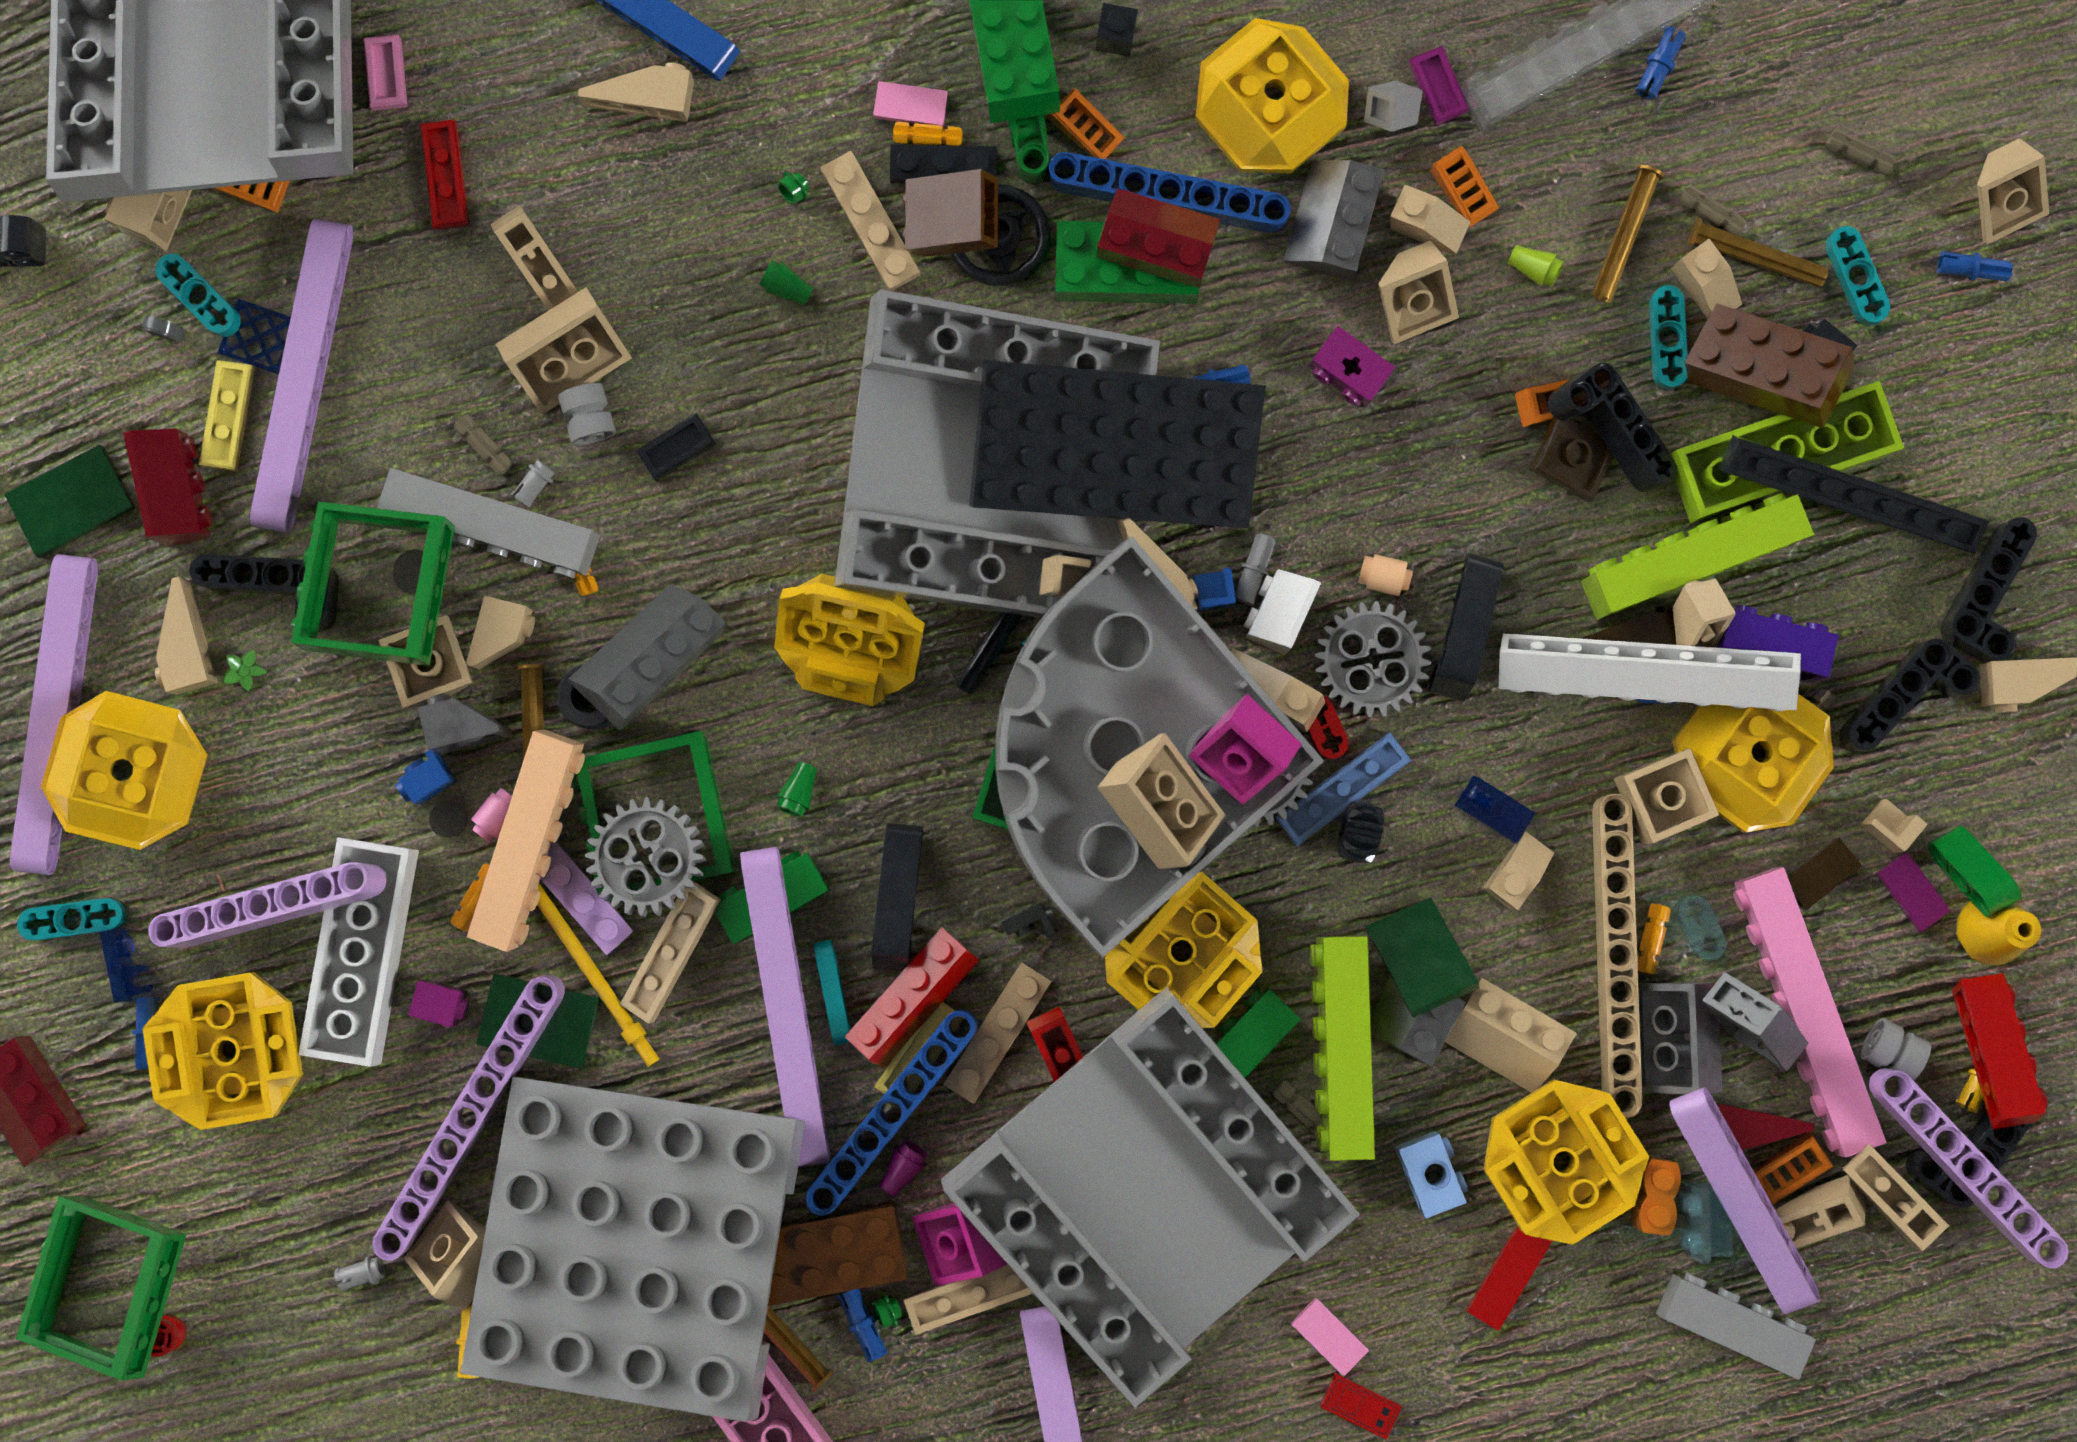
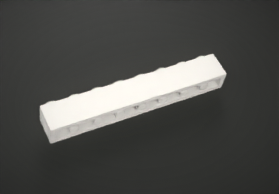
M1503 633L1499 656L1498 689H1507L1518 693L1535 691L1545 692L1550 695H1560L1562 693L1577 694L1588 698L1604 696L1618 697L1622 700L1646 699L1656 700L1660 703H1671L1673 701L1687 702L1699 706L1710 704L1729 705L1739 709L1757 707L1768 708L1773 711L1797 710L1801 653Z

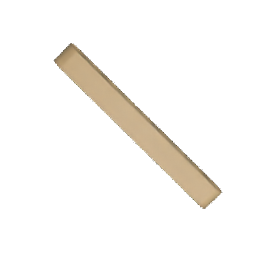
M1610 794L1597 799L1592 809L1602 1091L1610 1093L1614 1100L1619 1092L1626 1091L1630 1098L1629 1104L1621 1112L1625 1118H1630L1638 1114L1642 1107L1632 807L1629 800L1621 794ZM1608 801H1613L1619 806V816L1615 820H1610L1605 815L1604 808ZM1611 836L1617 838L1621 845L1620 852L1615 857L1611 856L1605 847L1607 840ZM1613 872L1618 874L1622 880V887L1616 893L1610 891L1607 886V878ZM1613 909H1618L1623 915V923L1617 929L1611 927L1608 921L1609 913ZM1615 945L1621 946L1625 954L1623 961L1619 965L1613 964L1609 957L1610 950ZM1620 981L1624 984L1626 993L1623 999L1615 1001L1611 996V987L1614 983ZM1623 1018L1627 1024V1031L1623 1036L1617 1038L1612 1032V1024L1616 1019ZM1624 1054L1628 1059V1068L1623 1073L1618 1074L1614 1070L1613 1062L1618 1055Z

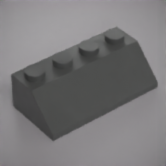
M670 584L579 668L568 681L621 731L721 636L726 622L700 597Z

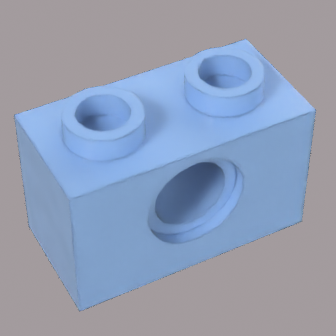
M1433 1131L1394 1147L1419 1212L1425 1219L1466 1203L1463 1193L1468 1192V1188L1460 1171L1454 1172L1450 1159L1454 1158L1455 1155L1447 1137L1441 1138L1439 1133ZM1431 1164H1439L1442 1168L1441 1178L1434 1183L1427 1182L1425 1179L1426 1168Z

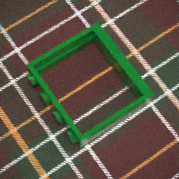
M318 502L315 521L310 520V530L312 532L310 547L306 548L303 556L305 573L303 582L297 588L296 598L299 604L297 615L290 624L294 628L291 643L304 651L430 666L455 525L445 516ZM339 523L427 533L406 649L317 638Z
M697 731L585 757L580 772L574 774L572 782L575 790H581L583 803L578 805L581 822L583 825L588 824L591 838L599 839L600 834L595 830L594 826H602L590 768L690 746L716 865L699 868L703 872V876H692L691 880L697 882L736 873L705 732ZM586 839L588 853L594 852L596 847L587 842L588 839ZM660 877L654 879L657 886L662 884ZM646 881L630 884V889L632 891L640 890ZM605 887L596 888L597 894L600 895ZM614 896L604 901H612Z
M58 1196L55 1210L52 1212L48 1233L41 1247V1256L36 1273L30 1284L27 1303L20 1318L21 1323L16 1339L118 1380L144 1378L187 1234L85 1196ZM86 1214L150 1238L116 1354L52 1330Z

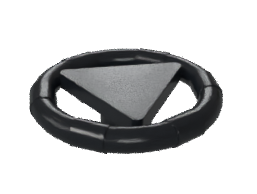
M998 184V198L1019 203L1026 209L999 213L998 248L983 250L1002 273H995L977 267L968 259L965 252L951 254L955 263L966 275L975 281L989 286H1007L1027 279L1040 267L1050 245L1051 232L1048 217L1043 208L1030 194L1010 185ZM1030 212L1034 218L1037 234L1035 250L1032 256L1016 270L1010 271Z

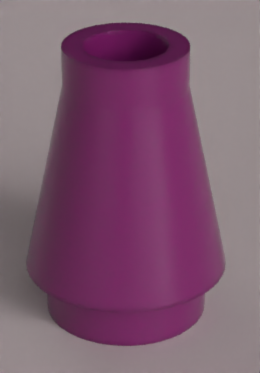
M903 1140L900 1145L895 1146L879 1186L888 1194L897 1196L926 1166L924 1161L928 1156L927 1153L917 1144L909 1140Z

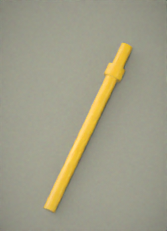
M539 883L537 890L540 891L538 908L623 1030L621 1035L628 1046L632 1044L647 1067H650L659 1061L660 1058L645 1038L646 1031L639 1021L635 1023L627 1010L620 1005L621 1001Z

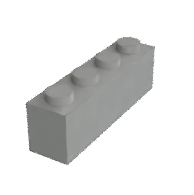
M1686 1272L1684 1278L1672 1274L1656 1312L1657 1315L1798 1380L1800 1379L1816 1341L1815 1338L1805 1333L1807 1326L1790 1318H1786L1785 1323L1779 1322L1772 1318L1774 1311L1754 1302L1750 1309L1738 1303L1740 1296L1721 1287L1718 1293L1705 1288L1707 1281Z

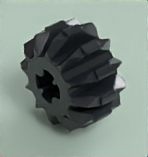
M1351 802L1346 807L1338 833L1337 847L1340 857L1356 863H1371L1375 859L1384 831L1383 824L1385 819L1382 808L1366 802Z

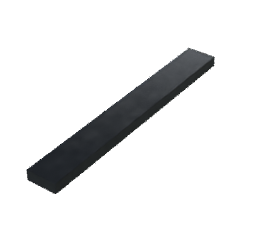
M1732 435L1719 470L1792 495L1798 494L1799 497L1973 554L1976 553L1989 524V520L1735 435Z

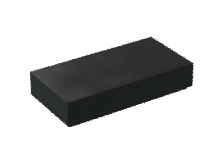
M697 413L640 447L636 452L653 479L657 482L712 448L716 443Z

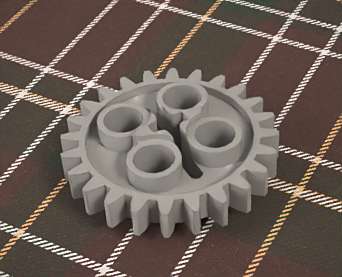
M1378 601L1373 603L1371 611H1367L1365 604L1360 602L1357 614L1348 606L1344 609L1345 620L1338 615L1332 617L1333 623L1336 626L1335 629L1330 626H1325L1322 629L1329 638L1316 641L1317 645L1324 648V652L1313 655L1314 659L1323 661V665L1316 668L1314 672L1325 674L1326 679L1319 686H1331L1332 690L1327 698L1332 699L1338 695L1341 698L1338 706L1339 709H1342L1349 703L1352 704L1351 715H1356L1360 708H1364L1366 718H1371L1374 709H1377L1382 718L1387 715V706H1390L1397 713L1401 711L1399 700L1410 705L1413 701L1409 692L1420 694L1423 691L1416 682L1417 680L1426 681L1429 678L1428 675L1421 672V668L1431 665V661L1422 659V654L1429 651L1430 647L1419 645L1418 641L1423 639L1426 634L1425 632L1414 634L1412 630L1418 623L1416 620L1408 624L1403 622L1406 617L1405 610L1394 616L1392 604L1388 605L1384 612H1381ZM1388 630L1394 635L1395 643L1392 648H1385L1379 644L1377 640L1379 631ZM1345 637H1354L1358 640L1360 644L1358 654L1350 655L1343 650L1342 641ZM1369 651H1372L1373 656L1376 657L1392 652H1403L1402 658L1382 660L1375 665V669H1373L1370 663L1346 669L1341 667L1342 662L1364 659L1369 655ZM1387 665H1395L1400 668L1402 679L1399 683H1391L1386 679L1385 669ZM1352 672H1361L1366 676L1367 685L1364 690H1356L1350 685L1349 677Z
M649 798L644 799L642 807H639L637 802L631 799L629 803L630 810L626 811L618 804L616 805L617 817L613 818L605 813L604 818L608 825L606 827L594 826L600 837L599 839L591 838L587 841L596 849L594 852L585 854L587 859L595 861V864L588 867L586 872L591 875H598L591 883L594 888L605 887L599 895L601 899L607 900L614 896L611 902V907L617 910L625 903L624 913L631 916L635 908L638 907L639 915L646 917L648 909L651 907L654 913L660 916L663 904L671 910H675L674 898L678 897L685 902L688 900L683 892L686 887L694 890L697 889L691 878L692 876H703V872L696 868L695 864L706 861V858L696 853V850L701 849L705 845L702 840L692 839L700 831L696 826L686 828L691 818L687 814L678 818L680 809L674 805L666 812L667 805L664 800L660 799L656 807L653 808L652 801ZM651 825H661L662 830L659 838L654 841H647L645 837L647 829ZM631 829H635L640 844L650 853L648 858L662 881L660 886L655 884L650 869L640 861L643 857L629 834ZM621 842H628L629 852L624 858L615 859L613 855L615 846ZM669 856H677V868L673 872L664 873L662 870L664 859ZM639 873L645 874V885L640 890L632 891L630 889L631 878Z

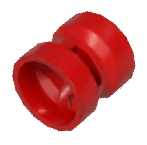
M174 1315L162 1316L151 1353L152 1357L164 1356L184 1343L186 1327L179 1317Z

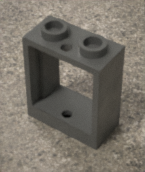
M1726 972L1722 974L1702 1000L1732 1038L1786 1072L1809 1044L1783 1007ZM1763 1043L1765 1048L1760 1049V1044Z

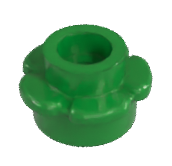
M789 171L783 172V178L777 182V188L783 198L792 205L797 204L799 201L807 200L809 185L806 179L798 172L791 174Z
M883 1293L880 1299L872 1302L875 1316L882 1329L892 1325L896 1328L898 1326L896 1319L902 1317L900 1306L895 1297L888 1298Z

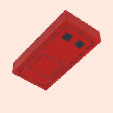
M1336 1372L1320 1403L1321 1408L1386 1440L1402 1408L1401 1404Z

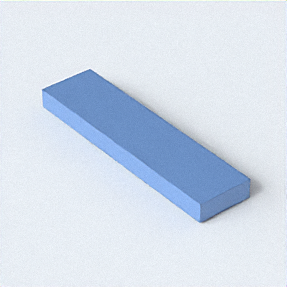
M1389 732L1307 793L1306 799H1299L1296 802L1299 808L1297 811L1287 808L1285 810L1287 814L1285 820L1279 816L1275 817V819L1297 847L1344 812L1351 802L1360 800L1409 763L1411 759Z

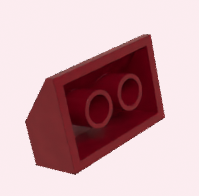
M1117 188L1097 246L1096 258L1200 289L1221 219Z
M177 428L123 432L146 538L167 547L210 538L209 527L213 525V520L208 506L203 504L201 492H205V484L201 473L196 471L193 458L197 457V448L193 438L188 437V434Z
M31 1036L14 1037L0 1046V1130L23 1167H27L86 1128L87 1124Z

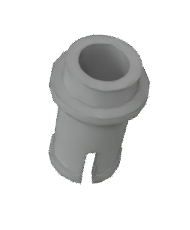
M539 460L534 465L529 464L531 469L511 493L528 507H531L532 502L548 482L552 484L554 481L552 476L555 472Z
M370 1255L365 1257L363 1262L343 1268H336L334 1271L335 1282L342 1280V1283L337 1285L340 1291L369 1282L375 1285L379 1283V1279L385 1277L383 1262L379 1257L373 1258Z

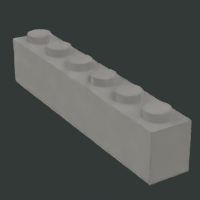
M393 468L389 469L377 505L378 509L445 516L455 525L452 541L472 548L475 542L487 545L486 552L503 558H507L510 552L521 556L519 562L539 569L542 563L554 566V573L574 579L576 573L587 576L600 535L590 529Z

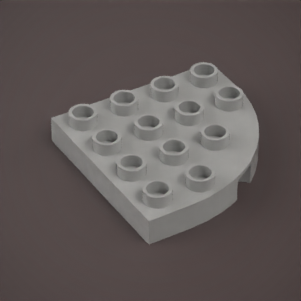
M1132 536L1125 539L1072 585L1049 608L1032 630L1018 654L1008 678L999 709L996 731L995 768L999 797L1006 824L1016 849L1031 876L1047 897L1101 957L1110 952L1324 762ZM1248 694L1302 745L1286 770L1242 805L1188 755L1220 718ZM1162 733H1166L1225 814L1223 820L1207 840V849L1197 863L1187 869H1180L1178 867L1158 869L1097 788L1116 762Z

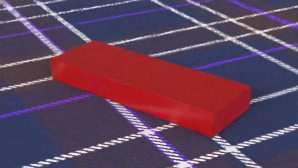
M455 119L420 124L432 228L434 230L470 226L457 122Z
M1516 1225L1466 1308V1311L1499 1331L1553 1240L1525 1235Z

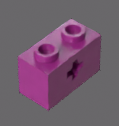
M1338 325L1309 365L1314 370L1312 374L1317 380L1327 386L1332 383L1343 391L1341 396L1346 401L1356 407L1361 404L1365 408H1367L1395 369V366ZM1350 364L1355 365V371L1350 376L1343 373Z

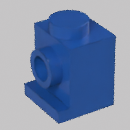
M429 750L425 753L428 758L427 761H424L423 758L418 759L404 769L406 774L398 779L399 782L395 786L406 802L411 800L414 804L422 805L457 782V779L440 753Z

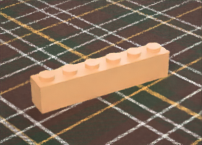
M545 729L533 731L467 938L505 952L518 948L526 940L529 932V925L526 924L529 912L536 908L540 898V891L537 890L540 878L547 874L551 864V857L548 856L552 842L555 843L560 836L562 822H559L563 808L566 809L569 806L573 797L574 789L570 786L574 774L580 772L584 763L585 754L581 753L584 743Z

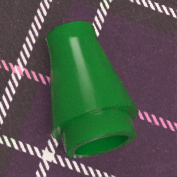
M771 260L759 283V286L766 289L765 293L797 302L805 306L814 289L813 286L806 283L782 261L779 264Z
M798 762L796 768L776 796L778 799L776 808L789 815L802 818L804 812L809 811L814 780L818 769L807 763Z

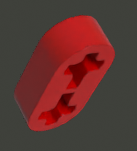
M1324 696L1326 710L1322 713V718L1325 725L1321 726L1316 717L1308 730V734L1319 756L1324 759L1333 760L1346 752L1349 742L1332 702ZM1325 728L1328 729L1332 738L1339 737L1341 741L1336 746L1338 751L1336 753H1333L1331 749L1324 750L1322 747V743L1326 741V736L1323 732Z

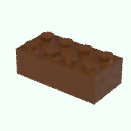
M1716 303L1685 361L1689 383L1820 428H1824L1855 368L1853 351L1850 346Z
M896 1202L782 1223L768 1306L907 1280L909 1273Z

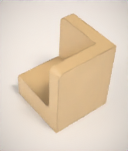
M1061 555L1043 559L1039 595L1060 598L1081 578V570L1090 568L1091 560Z
M1887 799L1880 800L1861 823L1864 829L1893 853L1905 852L1928 825L1917 815H1905Z

